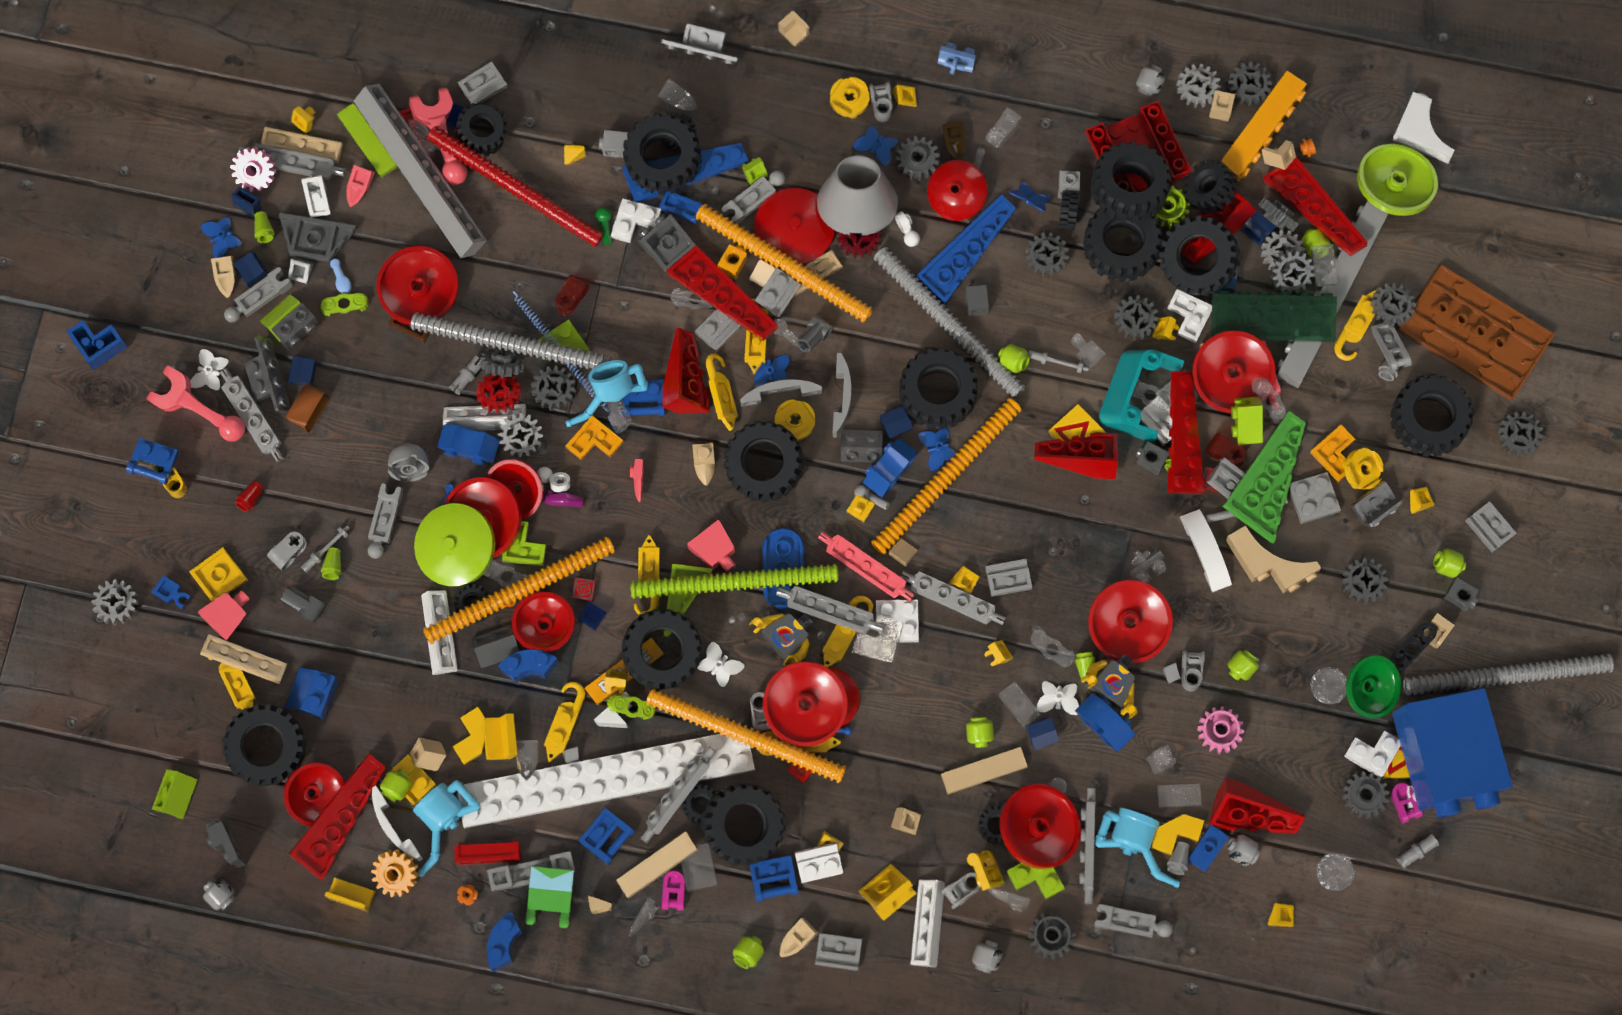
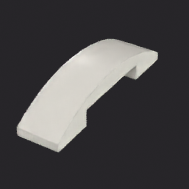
M1200 509L1180 516L1186 533L1190 536L1204 568V575L1211 591L1215 592L1231 586L1232 583L1217 542Z
M377 786L373 787L372 799L374 810L384 832L402 852H407L409 857H413L417 861L423 860L410 839L402 843L383 812L390 807Z

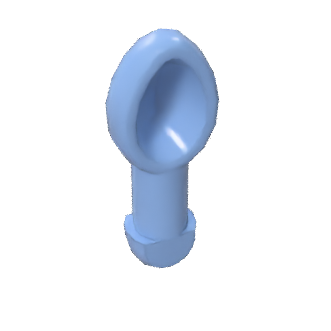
M332 259L330 266L333 268L336 276L335 285L337 290L341 294H350L351 282L349 278L344 276L340 261Z

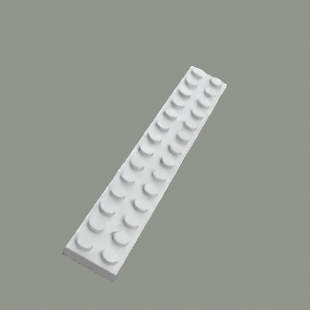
M716 734L464 784L465 788L478 799L477 801L481 807L475 812L462 816L463 827L469 828L670 788L673 786L676 778L684 772L688 762L696 755L703 756L708 747L713 748L716 753L709 760V768L698 782L755 771L751 748L749 744L747 746L744 745V742L738 743L736 739L733 741L732 737L726 738L724 734L723 736ZM457 791L459 801L463 807L467 806L469 803Z

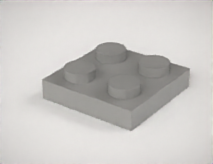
M1327 472L1290 483L1289 493L1300 524L1341 511Z

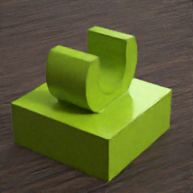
M759 157L757 159L753 158L751 159L752 162L742 165L750 185L762 176L764 178L768 176L763 161Z

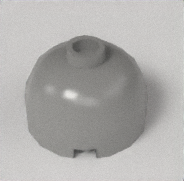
M404 443L395 447L390 453L388 473L392 478L401 481V478H408L407 482L420 480L427 475L429 459L422 447L412 443Z

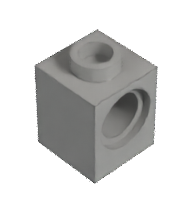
M604 130V137H600L599 149H602L603 156L623 158L624 140L628 139V132Z
M1060 171L1058 198H1062V191L1079 193L1080 172Z

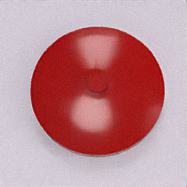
M802 188L783 189L771 195L759 207L754 222L756 238L759 236L761 241L765 240L766 244L770 243L771 247L775 246L777 251L781 250L782 254L786 253L787 257L791 256L793 261L797 260L798 264L802 263L803 266L828 251L833 242L835 230L829 227L819 215L817 208L818 195Z
M412 246L397 251L385 261L379 271L376 288L379 301L386 313L394 320L411 326L412 316L415 312H418L419 315L422 313L425 316L431 315L432 318L434 316H437L438 319L443 318L456 302L459 282L454 266L445 255L433 248Z
M1242 331L1222 332L1211 337L1198 350L1192 367L1193 383L1198 395L1206 404L1218 411L1231 413L1234 399L1259 397L1261 403L1266 399L1275 381L1274 359L1267 346L1257 337Z
M477 477L462 482L448 495L444 505L458 503L471 506L487 518L495 536L493 559L504 554L514 544L520 532L522 514L518 499L505 484L494 479Z
M1133 579L1117 581L1105 587L1095 597L1088 615L1089 632L1097 648L1114 661H1118L1122 654L1126 655L1132 660L1131 664L1144 662L1157 655L1168 642L1173 625L1170 606L1162 593L1146 582Z
M810 661L795 662L780 669L769 681L763 697L764 716L771 730L785 742L797 746L818 745L834 736L845 720L848 707L846 690L839 677L826 666Z
M1032 784L1017 790L1007 799L1000 815V831L1004 844L1019 862L1035 869L1057 867L1069 860L1079 845L1081 824L1077 810L1068 797L1054 787L1044 784Z

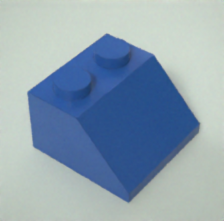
M299 668L285 708L325 720L339 680L333 675L317 670Z

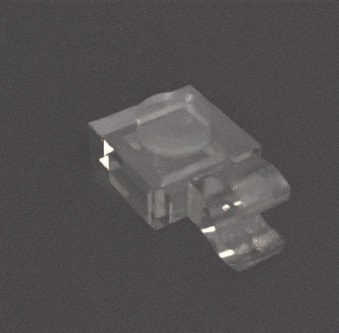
M1078 333L1070 341L1080 350L1076 356L1090 369L1106 355L1092 340L1086 343Z

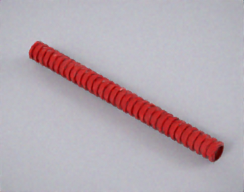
M436 125L431 129L427 136V141H432L433 145L437 144L438 148H443L444 152L448 151L449 155L453 154L454 158H459L460 162L464 161L466 166L470 165L469 168H474L475 172H480L482 176L485 175L486 179L490 178L492 183L496 182V185H501L503 190L507 189L508 193L512 192V195L517 196V199H523L522 202H527L528 206H533L534 210L538 209L539 213L543 212L544 216H549L550 220L554 219V222L556 224L560 223L559 226H564L565 230H571L570 233H575L576 237L580 236L581 240H586L587 244L591 243L593 248L599 244L603 237L602 231L598 232V229H593L591 224L587 225L586 221L582 222L581 218H576L577 215H571V211L567 212L566 208H561L560 204L556 205L555 201L551 202L549 197L545 198L544 194L540 195L538 190L534 191V188H530L529 184H523L524 181H519L518 177L514 178L512 173L508 174V171H503L501 166L497 167L496 163L492 164L490 159L486 160L487 157H481L480 153L477 154L476 150H471L470 146L466 147V144L460 143L459 139L455 140L454 136L450 137V134L448 132L444 133V130H440L439 126Z

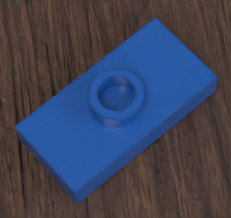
M666 191L659 208L662 211L696 224L698 221L696 214L704 204L680 194H670V191Z
M1211 825L1188 858V861L1203 872H1206L1229 836Z

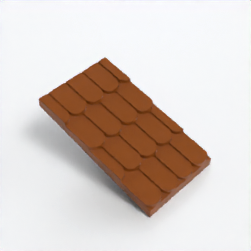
M1442 264L1437 266L1414 301L1416 307L1414 308L1415 313L1407 323L1403 322L1402 326H1398L1396 329L1421 347H1425L1444 361L1451 363L1479 383H1483L1509 400L1514 399L1555 335Z

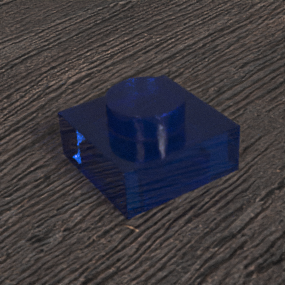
M588 602L578 617V621L596 631L606 617L607 612Z

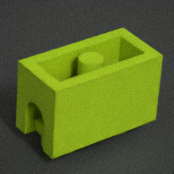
M1260 398L1234 399V406L1231 407L1232 419H1235V425L1231 426L1232 438H1237L1238 445L1263 443V405Z

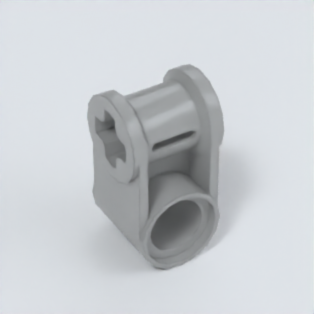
M886 82V84L876 86L869 84L875 119L879 122H888L892 117L890 83ZM885 108V109H887L888 111H887V112H880L879 109Z
M290 532L279 544L269 551L267 557L281 571H284L305 551L307 541L299 532ZM295 539L300 543L298 546L293 543Z
M1183 650L1182 686L1186 691L1193 692L1200 687L1203 679L1204 651L1194 653ZM1187 677H1195L1197 679V683L1190 684L1187 681Z
M762 692L755 693L750 699L754 731L759 730L760 732L771 730L765 719L763 707L757 708L754 706L756 699H763L764 693Z
M976 873L966 874L941 891L942 895H946L951 902L953 910L961 906L981 889L979 885L974 889L966 885L969 878L976 879Z

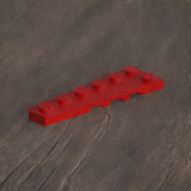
M1297 157L1285 170L1276 168L1263 176V181L1350 257L1367 247L1368 242Z
M697 245L666 270L667 274L762 341L778 329V325Z
M1174 371L1171 372L1170 384L1172 428L1169 429V437H1172L1171 448H1169L1171 467L1168 468V493L1203 494L1205 493L1193 376L1192 372Z
M367 754L288 855L322 881L333 863L340 846L343 845L350 828L356 822L359 812L366 804L368 796L372 793V788L376 786L386 767L371 754Z

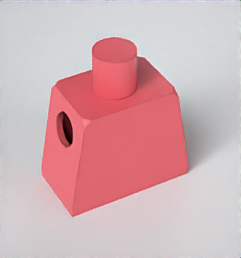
M719 520L687 543L688 549L712 570L721 565L726 573L736 567V564L730 558L735 554V548Z
M240 591L233 599L228 593H225L200 609L198 614L223 640H227L247 613L241 607L250 599L243 591Z

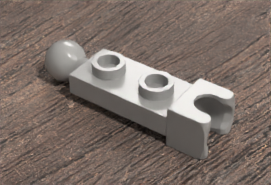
M775 170L770 174L768 181L762 176L734 200L721 208V213L724 217L734 214L735 216L731 220L734 221V224H740L748 215L760 207L766 199L776 193L773 186H780L784 183V173Z
M277 267L267 274V277L234 299L238 306L227 308L224 312L225 319L228 322L234 323L238 321L242 312L246 317H249L275 297L291 289V281L289 279L279 281L284 274L281 268Z
M381 484L368 539L374 541L368 547V555L371 558H380L384 553L382 543L389 544L396 515L403 496V489L401 487H396L395 492L389 495L386 484Z
M1102 904L1097 905V911L1105 914V920H1096L1094 927L1150 938L1153 936V931L1157 932L1161 937H1168L1173 932L1170 922L1160 921L1155 923L1156 916L1113 908L1112 906Z

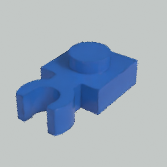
M164 575L152 590V593L169 605L174 600L175 604L183 610L185 607L180 604L181 599L187 598L191 600L187 593H179L182 589L181 586Z

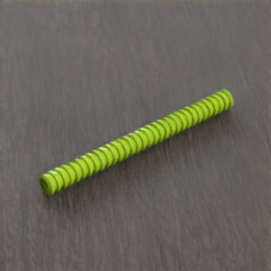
M827 564L824 567L823 565H820V567L814 565L812 568L810 566H807V568L801 566L800 569L788 567L787 570L775 568L774 571H771V569H768V571L763 569L761 572H758V570H755V572L748 571V573L742 571L740 574L739 572H735V574L729 572L728 575L726 573H722V575L716 573V576H713V574H709V576L703 574V577L699 575L693 577L691 575L690 578L683 576L681 579L680 577H677V579L670 577L669 580L667 578H664V580L657 578V581H654V579H651V581L644 579V582H641V580L634 582L632 580L630 583L631 597L633 599H636V597L641 599L642 596L649 598V596L655 597V595H659V597H662L664 594L665 596H668V594L675 596L676 593L678 595H681V593L688 595V592H691V594L698 592L700 594L701 591H704V593L711 591L713 593L714 590H717V592L724 590L725 592L727 589L733 591L736 588L737 590H740V588L746 590L748 587L750 589H753V587L759 589L760 586L772 588L773 585H776V587L782 585L784 587L786 584H789V586H792V584L799 585V583L805 585L807 582L808 584L812 582L818 584L819 581L821 583L825 581L831 583V580H834V582L838 581V567L836 564H833V566Z

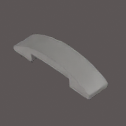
M837 353L836 379H844L842 412H834V438H837L844 428L851 406V378L847 363L841 353Z
M779 380L751 390L740 399L741 407L761 404V395L797 389L801 390L802 397L822 394V387L816 383L804 380Z
M571 852L555 854L548 858L513 866L507 865L489 869L487 874L491 891L529 885L531 866L568 869L575 872Z

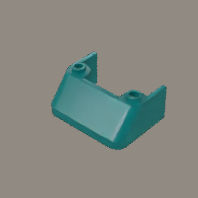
M1127 350L1123 352L1099 413L1100 423L1108 428L1154 444L1158 431L1139 425L1142 417L1141 411L1138 407L1129 404L1142 368L1154 371L1162 367L1173 372L1181 371L1184 360L1156 350Z

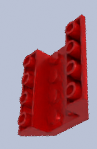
M1159 100L1141 107L1139 114L1105 127L1104 123L1085 129V134L1098 160L1100 155L1113 145L1117 147L1118 143L1125 142L1130 144V142H1137L1136 145H1148L1147 148L1155 149L1158 151V156L1162 155L1165 158V164H1168L1171 170L1172 181L1170 186L1192 171ZM1124 172L1113 177L1116 184L1128 192H1142L1149 188L1146 181L1134 173Z

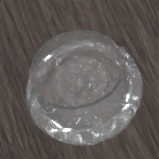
M1322 668L1311 679V691L1318 701L1324 704H1336L1346 696L1347 678L1336 668Z
M1329 853L1318 862L1316 874L1319 882L1325 888L1332 891H1340L1350 886L1355 876V869L1351 860L1345 855Z

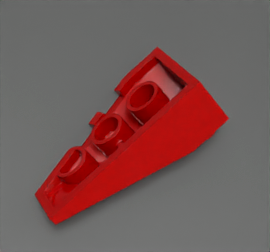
M1235 192V197H1230L1231 202L1229 205L1225 203L1224 209L1217 208L1218 212L1215 213L1212 211L1205 213L1203 211L1198 216L1213 218L1228 228L1233 235L1243 227L1257 210L1245 198ZM1196 237L1184 245L1181 254L1194 264H1197L1212 252L1216 246L1210 239Z
M680 327L675 330L662 389V407L677 414L710 412L708 387H704L702 379L705 376L704 371L699 368L697 359L700 356L693 333Z
M1096 432L1090 433V437L1080 438L1079 436H1072V440L1062 441L1054 439L1036 442L1034 460L1092 478L1116 480L1118 433Z
M1225 777L1216 793L1209 823L1229 831H1237V828L1249 829L1250 832L1263 829L1269 830L1272 833L1297 834L1305 819V815L1245 783Z

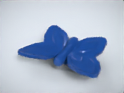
M871 125L866 131V136L856 140L853 147L858 151H868L871 149V154H874L876 151V157L879 162L887 166L891 161L890 150L898 144V140L890 137L884 138V135L879 136L878 130Z
M1025 182L1020 184L1019 190L1009 191L1015 197L1026 199V204L1033 205L1043 212L1046 211L1044 204L1051 200L1049 195L1036 194L1035 191L1032 192L1030 186Z
M229 217L221 219L218 223L206 222L201 225L202 232L209 237H213L210 239L212 243L216 242L213 246L214 258L223 257L227 253L228 248L241 246V241L231 235L232 231L229 230L231 219Z
M781 355L774 359L773 364H771V360L766 361L767 365L763 363L755 373L754 383L757 388L766 384L768 380L769 382H773V380H788L784 370L789 365V356Z
M947 428L936 433L923 431L918 434L920 442L925 446L931 447L927 449V452H933L929 456L928 462L931 471L939 469L943 465L944 460L950 461L951 457H955L956 452L949 448L950 443L947 442L949 438V430Z

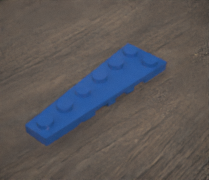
M738 143L702 150V162L699 163L700 170L694 174L695 179L692 183L688 181L686 185L688 186L732 170L743 164H748L742 144ZM681 155L646 161L645 163L655 169H665L674 165ZM626 165L622 166V171L634 202L641 203L660 196L658 191L654 190V193L647 192L645 187L643 189L640 188L636 181H633L630 177Z
M1001 194L916 275V278L945 305L1014 214L1016 207Z

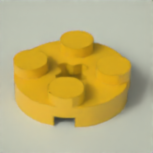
M849 77V79L844 80L842 78L835 82L831 88L830 104L842 116L856 118L869 105L870 93L868 87L859 78ZM853 93L854 100L847 101L845 95Z
M796 399L787 400L778 407L775 414V424L784 426L799 441L808 437L815 428V413L812 407L804 401H796ZM794 415L795 418L800 417L799 424H791V416Z
M1359 448L1353 450L1344 459L1342 466L1346 479L1352 488L1366 490L1372 489L1379 484L1381 480L1379 477L1381 472H1383V462L1378 453L1368 448ZM1366 465L1365 474L1361 471V466Z

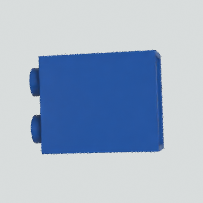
M1485 688L1408 703L1392 713L1419 811L1435 809L1437 818H1443L1461 813L1460 803L1474 801L1476 810L1487 809L1501 804L1499 794L1512 788L1513 785Z

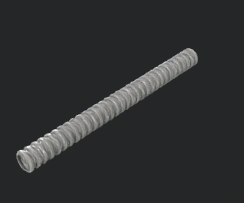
M887 247L880 249L874 256V261H878V265L883 266V270H887V274H891V278L896 279V283H900V287L905 288V292H909V296H913V300L918 301V305H922V309H926L927 314H931V318H935V322L940 323V327H944V331L949 332V336H953V340H957V344L962 345V349H966V353L971 354V358H975V362L980 363V367H984V371H988V375L993 376V380H997V384L1002 385V389H1006V393L1011 394L1012 399L1018 397L1024 391L1025 385H1021V381L1016 380V376H1012V372L1007 371V367H1003L1002 363L998 362L999 359L997 357L994 358V354L989 353L990 350L988 348L985 349V345L980 344L981 341L979 339L976 340V336H972V332L967 331L968 328L966 326L963 327V323L958 322L959 319L957 317L954 318V314L949 313L950 310L948 308L945 309V305H941V301L936 300L937 297L935 295L932 296V292L927 291L928 288L926 286L923 287V283L919 282L918 278H914L915 275L913 273L910 274V270L905 269L906 266L904 264L901 265L902 262L900 260L897 261V257L892 256L893 253L891 251L888 252Z
M418 312L413 314L411 320V329H418L419 332L424 330V333H428L429 331L430 334L436 333L437 336L442 334L443 337L449 336L450 339L455 337V340H459L460 338L461 341L467 340L468 343L473 341L474 344L480 343L482 346L486 344V347L491 345L492 348L498 347L499 350L504 348L505 351L511 350L513 353L517 351L518 354L522 352L523 355L529 354L530 357L535 355L536 358L542 357L544 360L548 358L549 361L553 359L555 362L561 361L562 364L566 362L567 365L573 364L575 367L579 365L580 368L584 366L586 369L592 368L593 370L596 366L612 360L610 355L605 357V354L599 355L597 352L593 354L592 351H589L588 353L586 350L580 351L579 348L574 350V347L568 348L566 345L562 347L561 344L556 346L555 343L549 344L548 341L543 343L542 340L537 341L535 338L531 340L530 337L525 339L524 336L518 337L517 334L512 336L511 333H508L507 335L505 332L500 333L499 330L494 332L493 329L487 330L486 327L481 329L480 326H477L476 328L474 325L469 326L468 323L463 325L462 322L456 323L454 320L450 322L449 319L445 321L443 318L438 319L437 316L432 318L431 315L425 316L423 313L419 315Z
M1601 654L1599 657L1594 655L1593 658L1591 656L1586 658L1580 657V659L1575 657L1573 660L1568 658L1567 661L1565 659L1560 661L1554 660V662L1549 660L1547 663L1542 661L1541 664L1539 662L1534 664L1528 663V665L1523 663L1521 666L1516 664L1515 667L1513 665L1508 667L1502 666V668L1497 666L1495 669L1490 667L1489 670L1483 668L1482 670L1476 669V671L1471 669L1469 672L1464 670L1463 673L1457 671V673L1450 672V674L1446 672L1443 675L1438 673L1437 676L1431 674V676L1424 675V677L1420 675L1417 678L1412 676L1411 679L1405 677L1403 685L1407 696H1410L1411 693L1413 695L1418 693L1424 694V692L1429 694L1431 691L1436 693L1437 690L1439 692L1444 690L1450 691V689L1455 691L1457 688L1462 690L1463 687L1465 689L1470 687L1476 688V686L1481 688L1483 685L1488 687L1489 684L1491 686L1496 684L1502 685V683L1507 685L1509 682L1514 684L1515 681L1518 683L1522 681L1528 682V680L1533 682L1535 679L1540 681L1541 678L1547 680L1548 678L1554 679V677L1559 679L1561 676L1566 678L1567 675L1573 677L1574 675L1580 676V674L1585 676L1587 673L1592 675L1594 672L1595 674L1600 672L1606 673V671L1610 673L1614 670V661L1611 654H1606V656Z

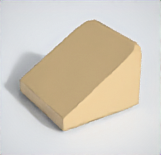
M760 259L749 280L763 288L776 268Z
M901 538L889 551V556L906 567L918 550Z
M897 808L891 828L916 835L921 814L906 808Z
M588 896L592 914L607 912L613 909L611 903Z

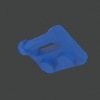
M663 380L647 381L648 389L646 391L631 392L623 398V418L653 414L665 416V409L662 407ZM658 402V406L630 408L629 405L632 403Z
M139 438L132 458L127 465L126 472L159 480V483L166 485L179 451ZM142 461L164 468L162 473L138 466V463Z
M605 808L579 839V842L609 865L612 862L611 858L627 838L633 836L635 831ZM619 827L623 831L609 849L603 853L600 849Z
M791 856L761 861L750 865L756 902L763 901L764 898L790 893L792 895L798 894ZM789 879L790 885L766 890L760 889V884Z

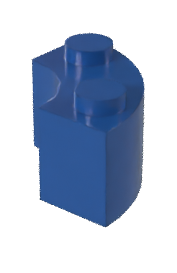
M444 424L437 448L443 450L444 454L449 457H456L457 455L471 459L475 464L484 465V462L493 463L500 440L486 432L470 430L459 425Z
M900 438L894 443L890 442L883 450L885 454L875 465L871 464L865 472L867 476L863 483L880 497L888 493L897 483L896 481L899 476L907 471L919 454Z
M523 650L508 656L498 667L502 673L518 683L521 679L531 675L547 679L559 664V661L552 654L541 650Z
M1092 693L1075 711L1084 724L1090 727L1107 746L1119 752L1135 736V733L1130 728L1132 724L1125 717L1121 718L1110 707L1111 704L1105 697L1101 696L1099 698Z
M512 912L503 916L496 923L488 939L487 959L493 972L513 963L511 957L512 945L523 934Z

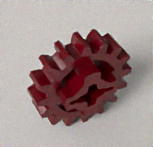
M837 231V235L840 236L837 238V242L842 243L840 249H846L847 256L853 253L854 259H856L857 255L864 259L865 253L871 256V250L877 251V244L881 242V238H879L881 231L862 235L858 243L856 237L859 233L847 235Z

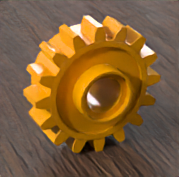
M396 849L392 853L391 850H388L385 854L382 853L378 856L379 860L373 863L376 868L372 869L371 873L376 874V877L372 881H378L379 884L376 888H384V895L390 891L391 897H394L397 893L399 896H402L405 892L411 891L412 887L417 884L415 878L419 876V873L416 872L418 865L414 864L413 857L407 856V852L400 853L399 849ZM392 869H395L398 872V876H395L393 874Z

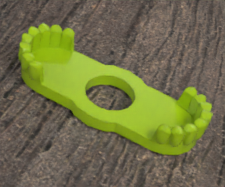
M342 293L335 297L325 298L321 302L320 308L321 312L329 317L333 313H348L359 309L364 311L369 307V299L362 293ZM343 298L350 301V305L345 309L338 306L339 300Z
M615 694L607 700V707L610 708L609 710L612 713L618 712L631 718L640 717L643 720L651 718L655 713L653 705L650 704L648 706L646 701H642L637 697H624ZM631 701H635L638 705L635 713H630L628 710V704Z

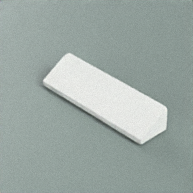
M514 404V409L507 407L506 413L501 409L499 414H496L495 409L488 412L487 407L482 408L481 406L444 407L443 426L444 424L459 425L474 431L503 430L499 426H505L506 422L504 419L511 420V414L518 418L519 413H523V418H526V404ZM519 421L521 426L526 428V422Z
M446 590L426 591L421 595L425 626L427 628L430 627V624L434 625L435 621L440 622L441 618L446 619L450 615ZM447 634L446 638L441 637L440 641L435 640L434 644L428 642L433 675L458 671L453 634L450 636Z
M919 879L911 965L937 967L944 898L941 891L945 887V883L942 881Z

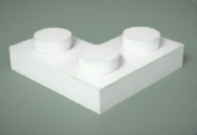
M622 198L611 238L631 243L636 225L650 229L656 225L654 221L661 215V209Z
M1177 289L1167 309L1185 317L1177 335L1196 343L1214 306Z
M876 600V622H897L898 643L919 642L918 600Z
M1384 731L1373 748L1355 737L1344 757L1370 773H1374L1375 776L1382 778L1401 746L1400 740Z

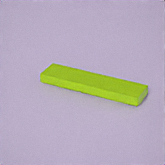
M354 103L337 113L343 125L381 178L398 167Z

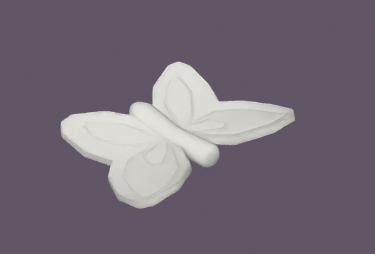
M202 349L199 354V362L204 367H198V371L202 372L196 373L190 381L191 388H200L207 385L213 390H219L220 381L217 376L220 375L219 370H222L228 364V360L222 357L214 358L210 351Z
M715 642L709 644L706 651L707 658L703 659L698 666V669L701 671H712V675L716 674V680L721 687L726 686L730 675H736L745 668L744 664L740 661L732 659L726 661L728 659L726 655L721 659L722 651Z
M1047 681L1042 683L1044 695L1037 703L1038 712H1047L1055 704L1056 709H1061L1062 704L1066 712L1077 715L1075 710L1079 707V704L1074 698L1077 691L1076 684L1066 685L1062 689L1061 686L1056 688Z

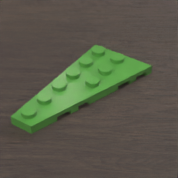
M1290 411L1285 414L1222 506L1272 544L1276 540L1277 528L1281 521V512L1285 505L1293 466L1297 459L1296 454L1306 424Z

